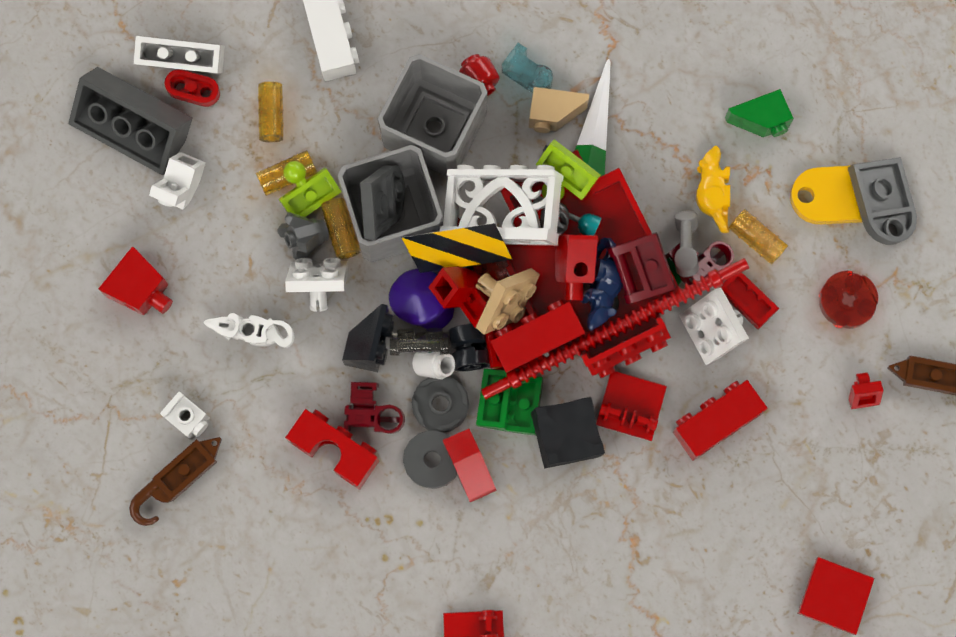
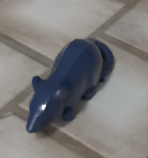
M601 238L597 243L594 283H586L590 285V289L583 293V300H581L583 304L587 302L591 304V311L587 318V327L590 331L601 326L610 317L616 315V309L612 308L614 298L623 288L613 257H609L608 251H606L604 258L599 259L605 248L607 250V248L616 245L611 238Z

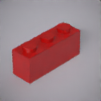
M561 299L547 306V313L538 317L535 312L521 319L522 326L512 330L509 325L494 333L496 339L490 342L506 373L586 333L570 301L564 304Z
M748 380L742 384H739L738 381L733 382L723 390L724 396L718 400L714 396L699 406L702 411L694 416L689 412L676 421L678 427L675 428L673 434L692 461L768 409Z

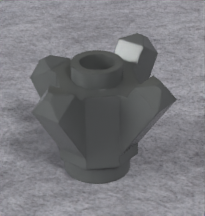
M291 212L285 217L286 223H282L277 229L280 237L285 239L287 247L292 248L293 258L296 260L306 258L317 246L322 245L324 241L329 239L328 228L323 219H308Z

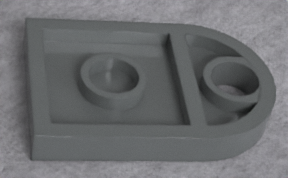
M901 157L853 164L848 167L861 219L867 233L874 240L885 245L898 244L908 239L916 228L917 214ZM889 223L896 227L897 236L890 233Z
M383 165L360 182L364 239L376 240L394 225L402 214L405 200V182L403 173L398 166Z

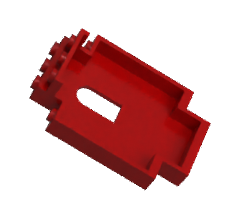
M578 150L572 152L582 160ZM620 168L599 177L583 200L565 188V194L560 202L567 207L569 213L578 217L589 213L602 218L594 234L598 236V241L601 238H611L617 245L652 234ZM524 182L516 183L522 188ZM544 182L535 183L532 186V191H542ZM506 188L500 190L510 212L518 207H522ZM542 209L536 210L539 217V221ZM525 213L518 215L514 219L513 224L515 227L521 226L522 220L518 217L526 216ZM569 219L568 228L561 235L583 234L578 229V223ZM505 244L512 260L503 261L510 276L530 268L540 274L535 284L537 287L536 291L525 305L529 315L536 312L539 317L548 312L547 306L561 299L564 304L570 301L586 332L581 336L586 338L588 332L593 334L594 330L590 331L587 327V318L591 311L589 302L583 304L581 300H565L566 282H556L555 246ZM606 248L602 251L599 259L604 258L607 251ZM631 251L624 253L636 290L644 289ZM673 276V279H674L676 288H675L674 290H671V291H673L674 293H676V292L678 291L677 288H678L679 286H678V284H677V282H676V280H675V278H674V276ZM622 288L618 294L619 307L616 310V315L610 317L602 325L607 327L610 321L616 323L618 317L623 319L625 318L624 314L631 315L632 310L637 312L640 310V306L646 308L648 302L654 304L656 298L661 300L662 295L667 297L670 295V291L626 304L623 296L626 293L624 288ZM657 314L656 319L650 317L649 322L642 321V326L634 325V330L628 328L626 334L620 332L618 338L612 336L611 341L604 340V345L598 343L596 349L590 347L588 353L582 351L581 358L591 375L598 374L601 379L615 372L614 366L623 361L627 366L642 358L640 353L649 348L654 353L668 346L666 340L670 339L671 336L660 314ZM602 325L597 327L596 329H598V331L601 330ZM577 337V338H575V339H573V340H575V341L577 342V341H579V337ZM569 341V342H567V343H565V344H568V346H569V345L572 344V342ZM564 344L561 345V346H559V348H560V349H563V348H564ZM555 348V349H553V350H551V351H552L553 353H556V352H557V348Z

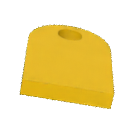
M850 166L816 167L801 173L795 180L790 192V201L795 213L804 221L812 224L862 222L848 172V167ZM802 190L810 192L813 198L810 203L801 202L798 198V192Z

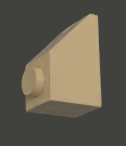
M534 87L529 128H534L539 133L559 130L587 110L589 94Z

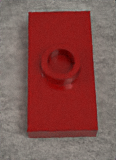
M742 272L727 279L719 287L722 288L728 301L758 330L779 310V307Z

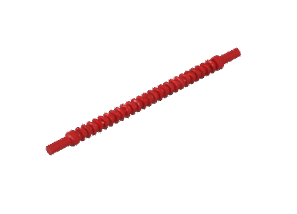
M745 258L719 271L714 269L707 273V277L700 276L699 281L694 279L692 285L686 283L684 289L678 287L676 293L670 291L669 296L662 295L661 300L656 298L654 304L648 302L646 308L640 306L639 311L632 310V314H624L625 318L623 319L618 317L616 323L610 321L609 326L602 325V329L599 331L594 329L593 334L588 332L586 338L580 336L579 341L572 340V344L569 346L564 344L563 349L558 347L556 353L550 351L549 356L542 355V359H534L535 363L533 364L528 362L526 368L520 366L519 371L514 369L506 373L507 377L481 389L484 398L488 399L510 387L516 389L522 386V381L529 382L530 377L536 379V374L544 375V370L551 371V367L554 365L558 368L560 362L566 364V359L574 360V355L581 356L582 351L588 353L590 347L596 349L598 343L604 345V340L611 341L612 336L618 338L620 332L626 334L628 328L634 330V325L642 326V321L649 322L650 317L656 319L658 313L664 315L666 309L672 311V306L680 307V302L686 304L688 298L694 300L696 294L702 296L704 290L710 292L711 287L716 289L722 286L723 281L749 269V265Z

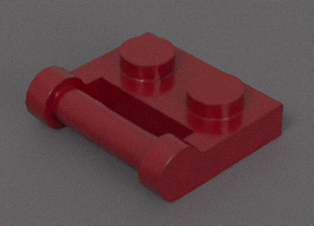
M657 232L607 248L609 257L614 259L626 294L623 296L626 304L650 298L676 288ZM631 251L644 289L636 290L624 253Z

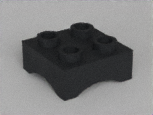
M591 397L556 405L536 407L531 412L544 469L599 458L605 454L595 421Z

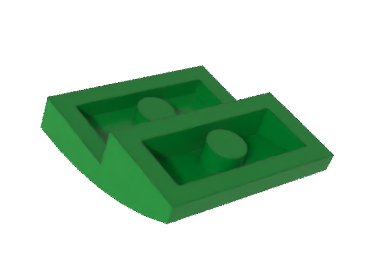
M484 369L481 389L507 377L506 372L503 370ZM537 376L536 379L530 377L529 382L522 381V386L516 389L510 387L488 399H485L482 392H480L476 426L536 436L531 412L536 407H540L543 377Z

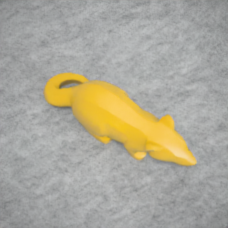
M714 146L699 161V166L697 167V172L701 173V181L696 191V203L703 213L713 218L721 233H729L730 185L725 184L729 182L730 166H726L724 170L720 168L721 151L718 146Z

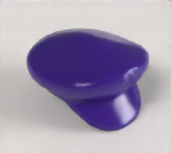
M411 269L401 274L390 288L389 304L393 313L412 325L421 326L428 330H440L448 325L453 318L454 308L444 309L428 288L437 276L433 271L420 273L418 269Z

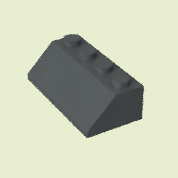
M96 67L79 78L68 124L153 171L164 175L169 158L178 154L184 145L193 118L111 73Z

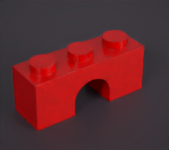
M305 409L286 435L287 441L311 458L324 445L331 444L337 446L341 451V458L334 468V472L360 490L379 463L378 457L375 456L377 450L365 442L359 445L351 440L352 433L340 425L337 429L327 423L329 418L315 409L311 413Z

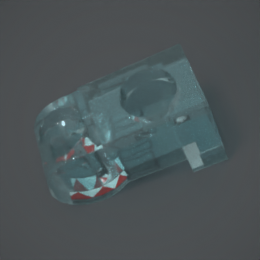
M518 42L502 63V73L532 93L534 87L551 89L553 82L551 69L545 65H538L527 58V48Z

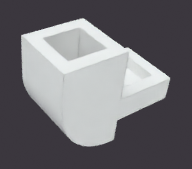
M182 152L169 158L164 179L152 185L149 196L158 199V202L162 205L176 206L184 209L190 203L200 183L206 163Z

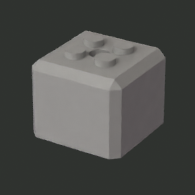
M417 54L409 57L377 118L384 148L393 151L409 145L416 146L421 149L427 168L447 176V169H457V165L462 164L487 115V90L484 83L423 55ZM431 121H439L442 124V129L439 132L432 133L427 130L426 126Z
M409 145L341 167L337 176L364 259L376 262L408 252L401 237L440 231V226H443V215L420 148ZM383 165L398 166L403 173L405 182V200L402 214L399 220L376 240L364 239L360 182Z

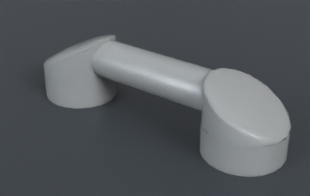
M682 211L674 216L676 229L680 232V249L677 250L674 261L678 275L691 277L699 270L697 253L692 249V232L698 228L697 213L693 211Z

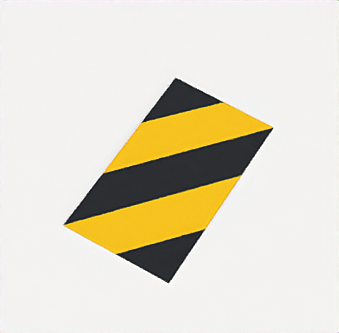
M495 223L401 237L420 273L438 271L443 267H465L512 260Z

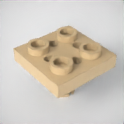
M530 268L500 281H496L488 273L482 275L477 281L476 288L486 294L489 300L476 329L485 335L494 330H500L510 323L518 322L525 314L524 307L528 299L536 291L537 287L535 284L540 274Z

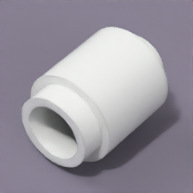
M420 348L413 357V369L419 376L444 379L454 372L455 360L445 350Z

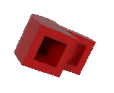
M443 267L428 288L444 309L460 307L476 328L489 300L486 294L476 288L477 281L481 276L464 267Z

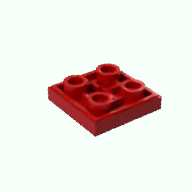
M817 557L797 614L856 635L875 578Z

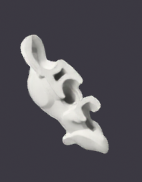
M230 313L228 317L210 318L203 322L205 326L224 336L227 340L231 338L235 340L240 339L253 346L265 347L276 343L282 348H288L295 339L293 329L286 322L281 320L273 321L271 318L267 320L255 315H251L249 319H244L235 313ZM276 325L286 329L288 335L286 338L282 337Z

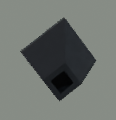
M381 304L349 331L342 358L345 366L378 373L379 366L385 365L388 354L385 341L386 337L391 338L394 329L393 315L389 313L388 305Z

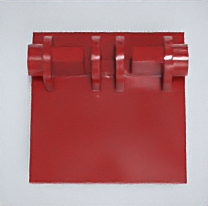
M617 371L611 373L596 425L652 441L667 386Z
M503 610L443 613L444 637H504Z

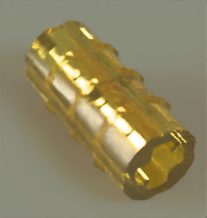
M262 82L258 84L259 140L262 142H280L283 140L284 127L282 84L279 82Z
M307 150L256 173L266 196L280 191V189L289 185H293L283 175L285 165L291 161H298L304 165L306 169L305 178L317 173Z
M334 198L322 203L323 219L326 221L336 258L343 260L358 255L361 251L345 199Z
M746 209L729 226V229L738 238L742 239L749 245V248L751 247L760 257H763L771 265L789 246L779 238V235L774 234L768 229V226L761 223L757 217H754Z

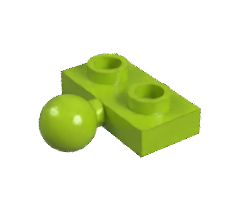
M555 139L549 144L535 164L537 166H553L555 171L564 176L561 184L560 200L565 194V188L583 200L601 176ZM544 183L542 186V196L545 198L547 195V185Z
M291 161L285 165L283 175L288 182L297 186L278 200L287 213L291 212L306 217L342 191L325 167L306 180L304 165L298 161Z

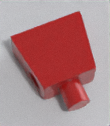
M559 236L558 246H555L556 282H566L565 300H583V283H594L598 236Z
M133 246L98 288L107 298L141 315H145L151 307L164 314L173 303L172 299L163 294L168 286L166 280Z

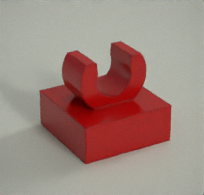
M868 372L856 374L857 381L852 385L848 399L851 409L880 405L884 392L881 381L870 382Z

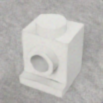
M178 392L160 413L190 440L194 436L199 437L208 427L207 421L210 418L181 392ZM186 411L190 412V418L187 421H182V415Z

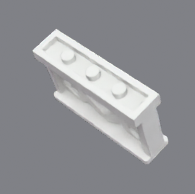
M457 165V169H447L446 175L448 180L443 226H440V231L478 226V221L482 218L477 216L478 212L487 217L486 224L495 223L497 226L494 215L482 206L494 194L506 188L516 197L522 207L512 210L504 219L502 227H497L504 243L511 245L558 246L559 234L557 233L561 184L564 176L555 171V167L538 165L537 169H528V167L523 165H511L510 169H501V167L496 165H484L483 169H474L470 165ZM468 181L475 183L473 191L469 192L465 189L466 194L472 198L470 203L464 202L460 197L461 186ZM483 181H491V182L488 183V184L485 186V184H484ZM516 182H524L522 188ZM537 182H544L547 185V195L542 201L533 204L531 200L538 198L542 191L533 192L532 186ZM459 206L466 210L463 213L459 226H457ZM545 208L544 227L541 228L536 210ZM525 213L526 216L518 217L522 220L521 226L515 227L513 224L514 219L518 215Z

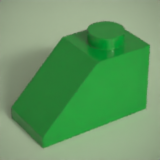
M781 89L728 108L725 116L727 123L763 138L769 135L773 137L783 135L789 130L788 128L794 119Z

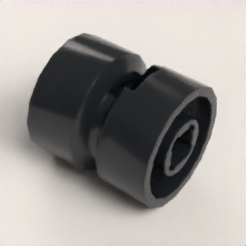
M464 324L449 329L451 347L456 349L452 353L455 360L454 371L468 372L490 366L488 349L484 347L486 337L472 324Z

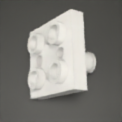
M334 257L326 258L324 261L299 258L290 264L285 280L286 292H310V310L317 312L319 300L320 312L328 309L327 292L345 290L348 261H341V259Z
M722 288L711 291L679 315L705 365L715 362L749 339L742 326L743 317H737L740 312L733 310Z

